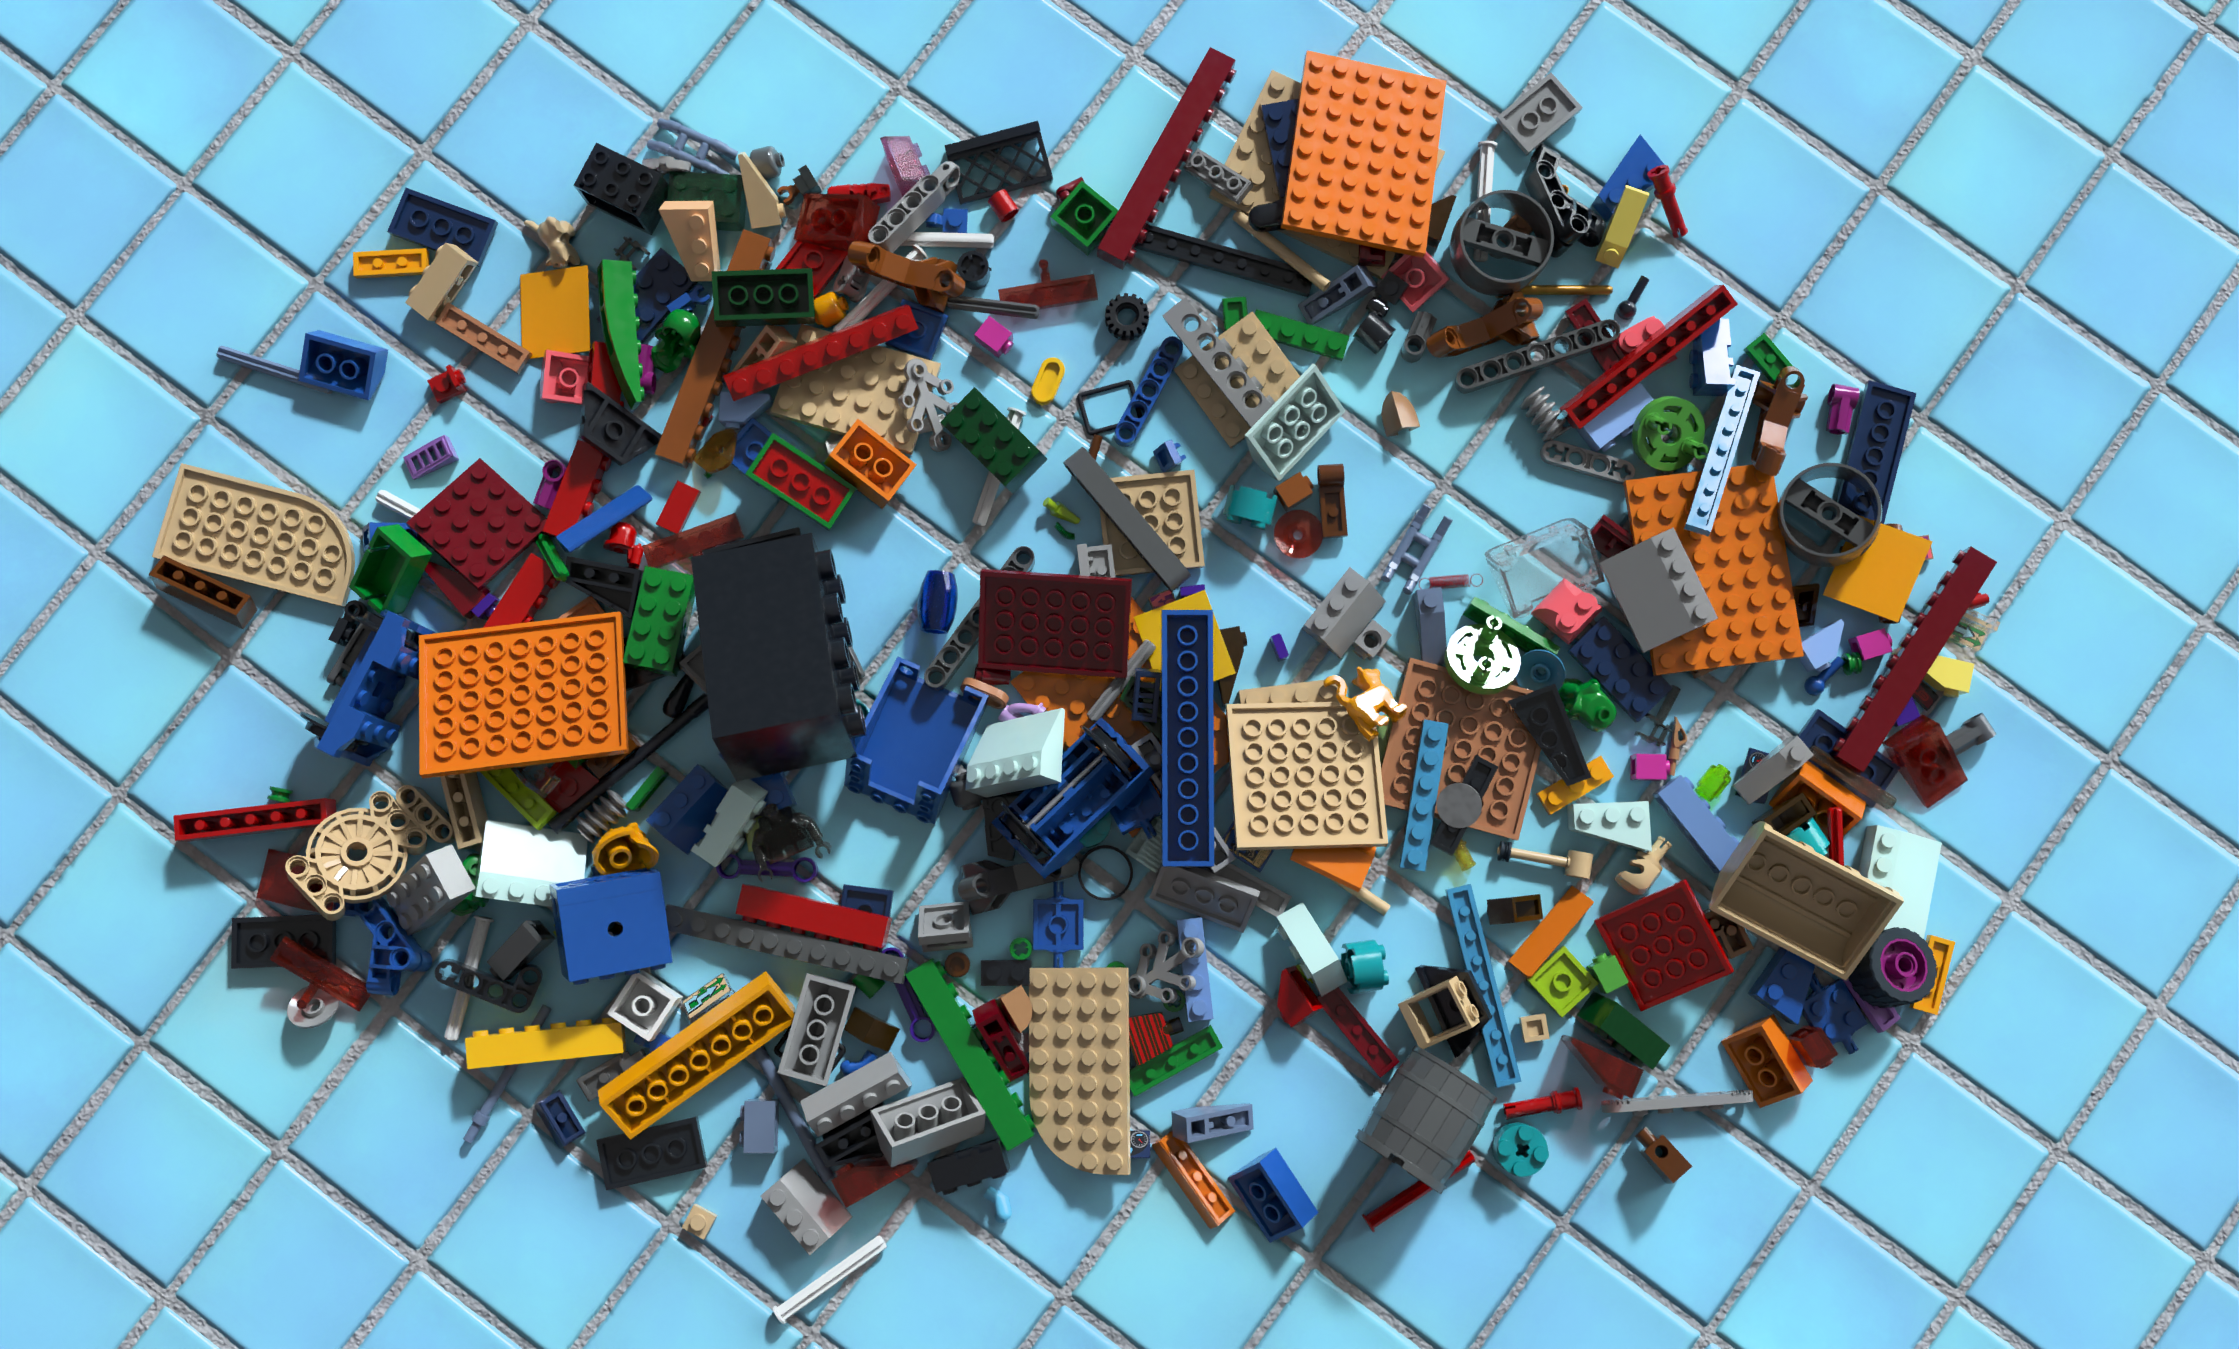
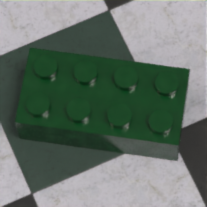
M812 268L712 271L713 308L716 327L815 324Z
M975 387L940 422L1012 494L1048 460Z

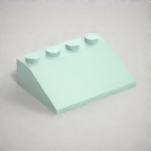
M1312 364L1245 434L1251 457L1263 472L1278 481L1289 472L1345 413V409L1315 364Z
M1059 708L987 725L967 765L965 790L987 798L1061 783L1065 709Z
M486 820L474 884L476 889L473 891V896L552 907L549 884L584 878L588 840L579 833L560 831L557 834L552 829L542 828L539 831L532 826Z
M1874 825L1867 826L1858 871L1861 876L1882 887H1890L1899 892L1900 896L1903 897L1904 903L1884 930L1894 927L1907 928L1912 932H1916L1924 939L1942 843L1905 831Z

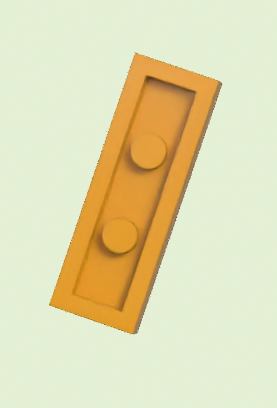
M426 248L353 252V276L357 279L422 275L423 270L429 266V251Z
M1598 756L1586 764L1591 778L1569 786L1561 778L1536 793L1548 815L1555 813L1614 777L1602 756Z
M1927 935L1926 942L1929 948L1932 949L1934 959L1936 960L1937 978H1935V985L1930 990L1929 995L1919 1002L1910 1004L1909 1008L1938 1015L1955 942Z

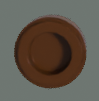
M954 952L946 958L945 969L952 977H962L970 969V960L964 953Z

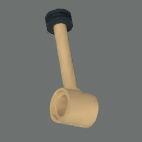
M1501 841L1497 848L1498 861H1501V859L1504 861L1505 859V862H1509L1510 858L1561 866L1565 867L1564 875L1590 879L1593 854L1568 850L1567 857L1512 848L1511 842H1508V844L1505 842L1504 844V841Z

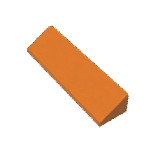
M1571 886L1510 957L1508 962L1526 978H1531L1593 905L1594 901L1574 886Z
M1172 1130L1152 1144V1148L1210 1229L1219 1226L1235 1212L1186 1142L1173 1137Z

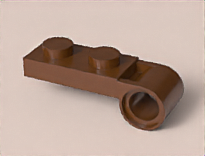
M1343 463L1318 465L1317 478L1322 539L1347 537Z

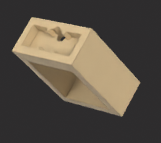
M1457 976L1415 994L1398 1004L1418 1046L1422 1049L1464 1032L1480 1022L1478 1010L1470 1003L1467 997V989ZM1448 988L1465 1022L1434 1035L1418 1001Z

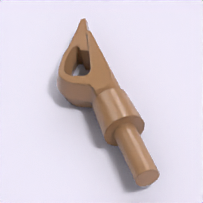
M1674 717L1671 748L1668 755V760H1670L1669 776H1675L1676 761H1679L1680 755L1679 748L1687 742V735L1677 717ZM1679 731H1681L1683 736V740L1679 741L1678 739Z

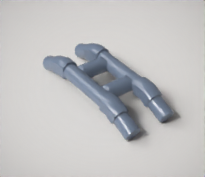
M662 118L658 120L657 126L679 136L673 147L661 141L649 140L647 142L648 149L678 160L688 161L691 163V166L725 181L728 173L706 161L705 158L710 148L735 160L738 151L717 139L687 128L678 122ZM688 138L701 144L695 156L683 152Z
M1424 503L1381 576L1384 582H1390L1401 561L1413 567L1414 569L1403 587V592L1408 595L1413 592L1453 521L1451 518L1444 516L1431 539L1418 532L1431 510V507ZM1413 540L1426 547L1420 559L1406 553Z

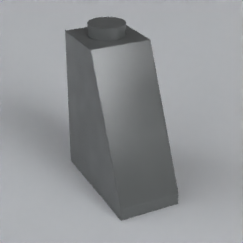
M526 920L487 961L491 966L489 970L498 979L503 981L511 980L556 938L540 920Z

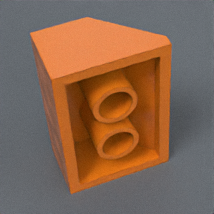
M859 419L856 420L823 463L841 478L855 486L859 492L881 509L885 507L917 465Z
M1809 761L1805 762L1784 780L1769 802L1771 807H1775L1803 793L1817 814L1813 816V819L1827 839V810L1829 807L1842 808L1844 836L1862 819L1866 806L1864 800Z
M1376 847L1293 849L1290 860L1359 892L1374 859Z
M1774 1014L1748 1024L1721 1041L1748 1089L1753 1091V1097L1760 1108L1801 1094L1813 1081Z

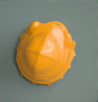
M636 822L629 823L626 827L621 826L609 829L591 852L593 866L596 867L600 875L641 868L650 869L656 865L659 859L658 850L649 843L646 834L639 829Z

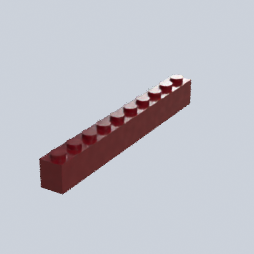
M1211 47L1209 48L1098 246V258L1122 270L1126 263H1132L1137 252L1134 250L1138 243L1142 244L1148 233L1146 227L1149 222L1152 224L1155 222L1159 213L1157 208L1160 202L1165 203L1170 194L1168 188L1171 182H1177L1182 171L1179 169L1181 164L1188 162L1193 151L1190 149L1194 142L1198 143L1204 132L1201 128L1205 122L1209 123L1215 112L1213 110L1215 103L1220 104L1226 90H1224L1226 83H1232L1237 72L1234 69L1235 59Z
M1972 546L1963 551L1959 550L1952 560V563H1954L1953 568L1950 572L1946 571L1938 582L1941 584L1937 593L1933 591L1925 602L1928 607L1924 613L1920 612L1912 622V625L1915 626L1910 634L1906 633L1899 643V646L1902 647L1897 655L1893 654L1885 665L1888 668L1884 676L1879 675L1872 685L1875 689L1870 697L1866 696L1859 705L1861 712L1857 718L1853 716L1845 728L1848 730L1844 738L1840 737L1834 744L1832 750L1835 752L1831 758L1855 773L1859 774L1865 771L1997 564V561Z

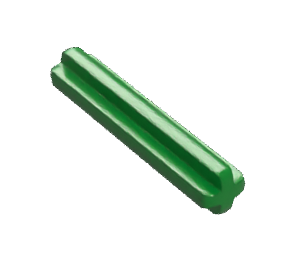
M542 533L539 534V538L535 542L554 578L557 581L562 580V582H565L567 580L566 577L569 576L568 569L550 536L543 535Z

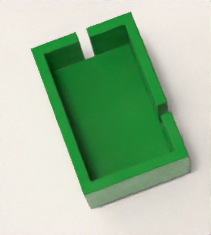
M399 524L377 527L369 543L371 549H366L349 588L363 600L369 599L367 604L379 614L385 609L396 614L404 613L432 553Z

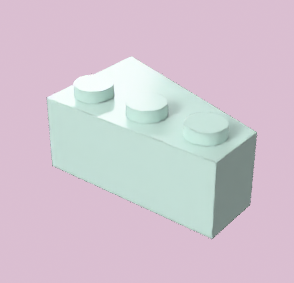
M750 779L734 782L716 809L717 814L711 825L707 824L703 831L706 835L697 844H694L691 851L715 868L734 850L738 852L746 841L743 838L745 833L748 834L756 823L754 820L755 815H759L766 805V802L763 800L768 791Z
M1649 801L1567 805L1569 831L1637 849L1642 852L1652 851Z
M1303 902L1277 916L1280 924L1277 930L1284 941L1289 940L1291 944L1288 947L1295 960L1300 959L1303 964L1300 967L1307 979L1311 978L1321 997L1348 982L1337 955Z

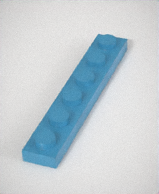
M1426 719L1422 722L1399 868L1425 872L1449 723Z

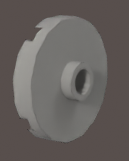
M660 156L659 158L642 160V165L662 175L675 173V176L691 173L690 162L676 160L674 157Z

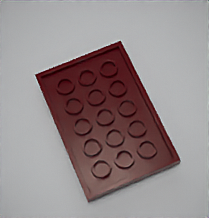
M982 569L980 571L978 668L1127 678L1132 579Z

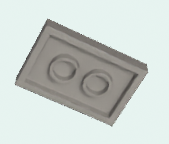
M1549 73L1498 115L1495 121L1527 156L1577 115L1583 107L1552 73Z

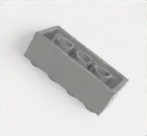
M806 974L777 1073L827 1087L856 985L832 978Z
M889 1052L800 1102L807 1123L819 1137L912 1085V1082L893 1054Z
M963 1077L870 1111L880 1149L891 1167L983 1134L986 1113Z

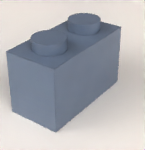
M748 1099L744 1101V1105H741L740 1120L744 1121V1131L740 1132L739 1144L740 1147H743V1153L777 1152L779 1100Z

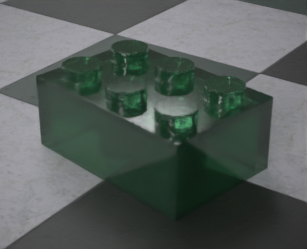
M670 171L667 201H713L716 230L743 231L745 227L746 197L742 175Z

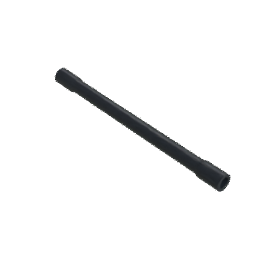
M703 693L685 711L597 784L547 822L548 825L557 834L575 820L576 816L607 792L608 789L613 787L693 719L698 718L709 708L707 695Z

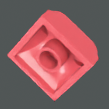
M1427 251L1423 258L1405 254L1388 270L1410 284L1401 300L1412 313L1419 309L1436 292L1443 289L1450 280L1446 272ZM1385 272V273L1381 276L1382 279L1385 277V275L1387 274V272Z
M1655 316L1649 317L1621 332L1615 342L1624 356H1626L1664 325ZM1673 355L1653 372L1677 359L1676 355Z
M546 350L541 369L540 400H545L548 403L560 402L581 405L583 385L587 383L589 356Z
M1564 578L1531 612V615L1569 645L1602 611V606L1598 604L1597 599L1592 594L1584 593Z

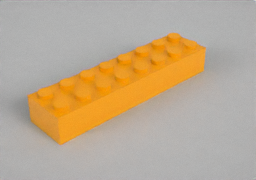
M766 971L600 1088L598 1090L599 1105L631 1140L791 1026L796 1011L795 1006Z

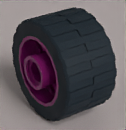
M1894 927L1882 931L1848 979L1854 991L1857 992L1863 1001L1868 1002L1869 1005L1879 1008H1892L1919 1002L1924 997H1927L1935 985L1937 965L1932 949L1929 948L1928 943L1919 934L1907 928Z

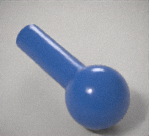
M1839 656L1830 663V667L1824 669L1818 676L1809 677L1805 681L1804 688L1808 694L1817 696L1824 691L1825 682L1845 664Z

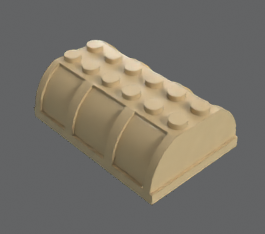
M1759 821L1749 828L1721 869L1713 889L1709 909L1846 981L1904 903V900L1896 890L1890 887H1882L1861 876L1860 872L1848 865L1842 866L1815 852L1814 848L1802 841L1796 842L1773 830L1772 826L1764 821Z

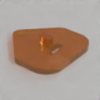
M725 429L713 434L696 454L694 461L709 474L726 469L734 459L737 433L733 429Z

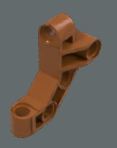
M863 241L852 242L848 249V259L852 265L870 275L913 290L918 303L932 310L944 313L948 298L958 297L965 290V281L956 273L957 264L952 261L936 257L914 261L889 252L877 244Z
M1513 292L1502 300H1498L1491 311L1485 316L1460 325L1446 326L1433 333L1426 340L1427 348L1433 356L1442 358L1457 356L1503 339L1513 346L1531 343L1540 337L1534 321L1542 315L1543 304L1538 298L1524 297L1523 292Z
M1794 366L1783 368L1777 375L1774 384L1758 380L1752 397V403L1761 407L1751 454V462L1755 469L1772 476L1779 474L1786 457L1784 445L1791 419L1800 418L1801 411L1808 399V396L1802 393L1805 387L1804 376ZM1789 375H1798L1797 381L1794 384H1786V379Z

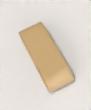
M404 785L396 792L398 804L433 840L448 844L456 841L450 816L422 788ZM410 791L415 793V799L412 803L407 801V794ZM430 808L432 810V817L426 821L424 812ZM447 825L450 833L444 839L441 835V830Z

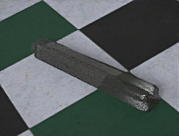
M1814 745L1809 748L1814 754L1810 758L1813 762L1885 809H1891L1895 805L1897 799L1819 747Z

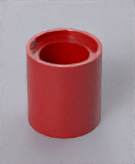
M1005 189L996 192L988 200V204L1001 222L1012 219L1019 212V208Z

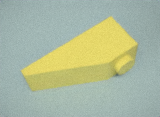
M1628 185L1625 186L1598 245L1595 261L1619 268L1649 197L1648 192Z
M1902 647L1893 649L1891 655H1897ZM1937 656L1923 680L1935 690L1944 691V696L1959 698V695L1969 693L1974 664Z

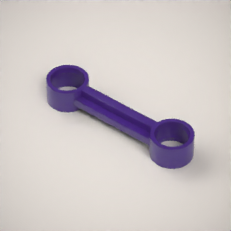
M730 854L726 858H735L739 865L735 874L730 876L724 874L721 866L722 862L716 867L717 873L725 879H735L740 875L794 877L799 882H810L818 874L816 862L807 857L798 858L794 862L741 860L737 855ZM802 861L810 862L814 870L812 876L805 880L799 878L796 874L797 865Z
M895 947L886 948L881 952L886 954L888 951H895L900 957L905 958L903 952ZM905 975L903 984L894 983L912 1022L910 1034L918 1042L929 1041L935 1035L936 1027L930 1017L925 1016L917 996ZM919 1020H927L931 1023L932 1031L926 1038H920L914 1033V1025Z

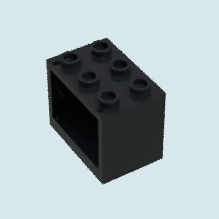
M597 142L573 185L589 206L649 235L653 234L662 217L658 209L664 201H670L674 195L661 173Z

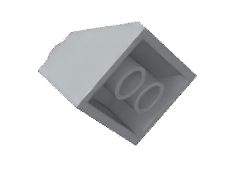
M1349 567L1301 629L1338 658H1341L1386 601L1369 581Z
M802 1159L760 1196L809 1255L816 1251L853 1217L805 1159Z

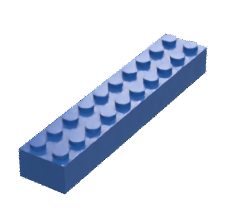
M1213 610L1161 611L1162 867H1214Z

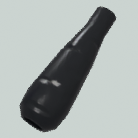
M687 674L677 683L663 704V713L671 718H676L682 713L692 691L694 681Z

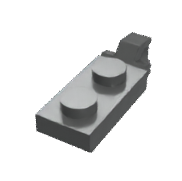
M643 1049L631 1056L628 1051L623 1054L620 1053L581 1076L576 1081L589 1102L598 1097V1090L647 1055Z

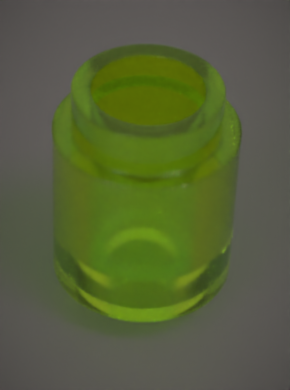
M1721 764L1717 766L1711 765L1696 783V793L1709 802L1714 798L1717 799L1732 780L1729 776L1730 771Z

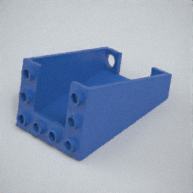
M897 657L865 719L867 735L855 738L857 757L846 760L844 786H847L854 793H863L870 796L877 803L884 802L891 805L900 813L907 812L912 814L921 822L935 824L949 794V787L955 780L954 776L957 775L984 714L989 695L968 686L965 687L963 696L945 688L939 691L932 690L927 686L924 679L919 678V665Z

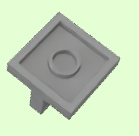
M1087 544L1077 545L1080 575L1115 578L1112 544L1087 547Z
M969 901L919 906L918 941L919 945H922L923 952L973 947Z

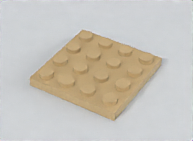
M1253 311L1218 336L1219 340L1225 338L1232 347L1231 355L1235 359L1240 357L1248 367L1245 370L1250 378L1255 376L1261 383L1263 388L1260 391L1265 397L1270 395L1276 402L1300 377ZM1211 341L1209 344L1204 346L1202 350H1210L1213 347L1214 342ZM1193 355L1173 369L1230 448H1233L1245 439V434L1251 428ZM1221 358L1216 362V368L1220 370L1227 368L1229 365V361L1225 358ZM1236 377L1231 381V387L1235 389L1241 388L1244 384V379L1241 377ZM1256 396L1249 397L1246 401V406L1255 408L1259 404V398Z
M1194 470L1110 478L1186 569L1205 567ZM1100 509L1103 545L1112 544L1115 576L1154 573Z

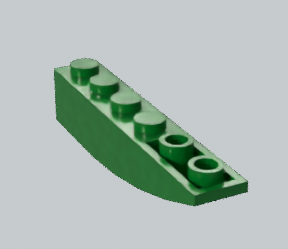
M602 259L597 268L604 341L612 368L630 409L636 410L639 404L644 401V388L640 387L643 366L638 360V355L641 353V341L637 340L640 322L639 317L635 316L638 296L634 293L633 287L636 284V271L632 270V261Z

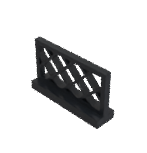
M1038 121L945 145L948 161L954 163V161L965 159L971 163L965 175L960 173V177L963 180L961 183L958 182L956 186L960 205L991 197L1003 189L1010 192L1053 180ZM1037 139L1039 150L1035 156L1023 150L1027 141ZM1022 143L1020 148L1016 146V144ZM1010 146L1018 151L1012 163L1000 156L1005 147ZM998 149H999V151H998L997 154L994 153V152H992V151H994V150H998ZM988 153L995 157L989 169L977 163L980 154ZM1020 153L1033 160L1027 171L1014 165ZM1040 153H1041V155H1042L1043 161L1040 160V159H1038V156L1040 155ZM997 159L1009 165L1004 177L991 171ZM1038 162L1045 167L1047 176L1037 178L1029 172L1034 163ZM974 165L986 172L980 184L968 177ZM1012 168L1024 174L1020 183L1013 184L1006 180ZM989 174L1001 180L998 188L995 190H989L983 186ZM1027 176L1032 179V180L1025 181V179L1027 178ZM967 180L978 188L974 195L964 198L961 188ZM1004 183H1006V184L1009 185V186H1006V187H1002V185H1003ZM980 189L986 191V192H983V193L978 194L979 191H980Z

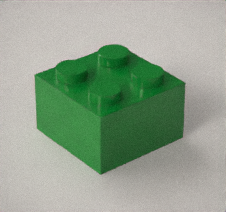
M1081 181L1050 216L1051 226L1088 256L1101 242L1119 210Z

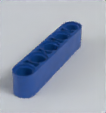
M1169 336L1164 339L1122 415L1114 433V440L1119 446L1129 447L1134 443L1183 351V343L1178 337ZM1173 345L1177 348L1178 352L1174 355L1168 354L1165 347ZM1162 366L1165 368L1166 374L1159 376L1155 374L1153 368ZM1151 387L1155 395L1147 397L1143 394L1142 389ZM1133 408H1139L1142 410L1143 416L1135 418L1131 415L1130 411ZM1128 429L1132 433V437L1126 440L1122 439L1119 431Z

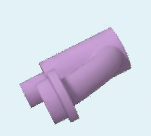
M1014 703L1004 708L998 720L1003 722L1024 717L1020 713H1031L1032 715L1046 711V708L1043 706V703H1040L1038 706Z

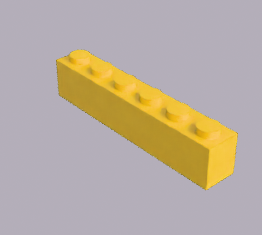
M612 1017L602 1018V1023H592L591 1019L577 1020L576 1025L566 1026V1022L550 1023V1028L540 1029V1024L524 1026V1031L515 1032L514 1027L500 1028L496 1034H488V1030L473 1031L472 1036L465 1038L467 1069L624 1053L626 1051L625 1025Z

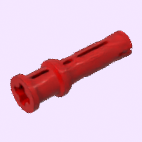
M1660 165L1651 169L1647 176L1652 180L1655 187V197L1661 200L1673 237L1679 238V231L1681 237L1688 233V229L1674 195L1676 186L1674 183H1671L1668 165Z
M1573 1087L1571 1091L1560 1093L1552 1091L1550 1096L1503 1103L1506 1120L1550 1111L1560 1114L1562 1110L1583 1109L1578 1087Z

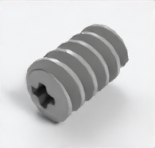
M1543 386L1525 398L1520 408L1522 410L1529 408L1526 417L1535 416L1531 424L1533 426L1540 424L1537 433L1546 432L1542 438L1546 442L1559 437L1572 426L1563 427L1567 419L1566 417L1562 419L1557 418L1561 410H1551L1556 403L1555 401L1546 402L1550 394H1540L1545 388Z
M610 789L607 790L609 799L603 796L599 797L602 803L601 806L594 802L592 803L594 812L587 809L584 810L587 818L576 817L579 823L577 829L592 844L596 842L594 835L601 838L603 836L602 829L606 831L611 829L609 822L613 824L619 822L617 815L624 818L626 816L625 809L632 811L626 806L627 802L618 793Z

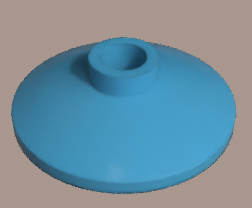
M1532 650L1520 658V668L1516 675V680L1521 688L1533 691L1555 683L1559 691L1565 680V668L1562 661L1555 654L1546 650ZM1537 668H1544L1546 670V673H1539Z

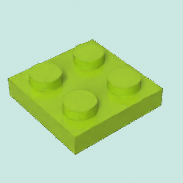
M1561 946L1538 968L1531 978L1526 979L1560 1017L1565 1016L1599 984L1565 946Z

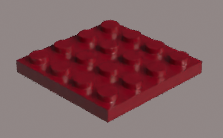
M479 458L408 520L406 524L471 585L480 591L539 538V534L544 533L542 530L547 518Z

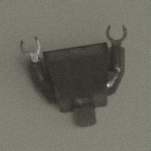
M771 803L764 807L763 813L765 816L759 818V828L754 831L752 840L756 864H759L760 867L758 878L761 882L763 880L760 874L764 870L770 872L771 879L773 877V871L767 866V861H769L770 865L814 847V842L817 845L815 854L818 858H823L819 847H825L830 854L831 845L822 840L823 835L813 818L801 812H795L789 806L779 810L776 804Z

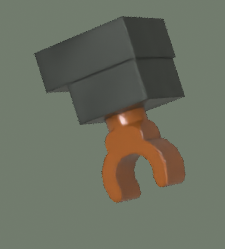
M807 165L798 169L800 175L792 179L795 183L794 185L782 186L777 190L779 195L785 192L789 193L788 198L783 200L785 205L791 204L798 193H801L804 199L807 200L822 192Z

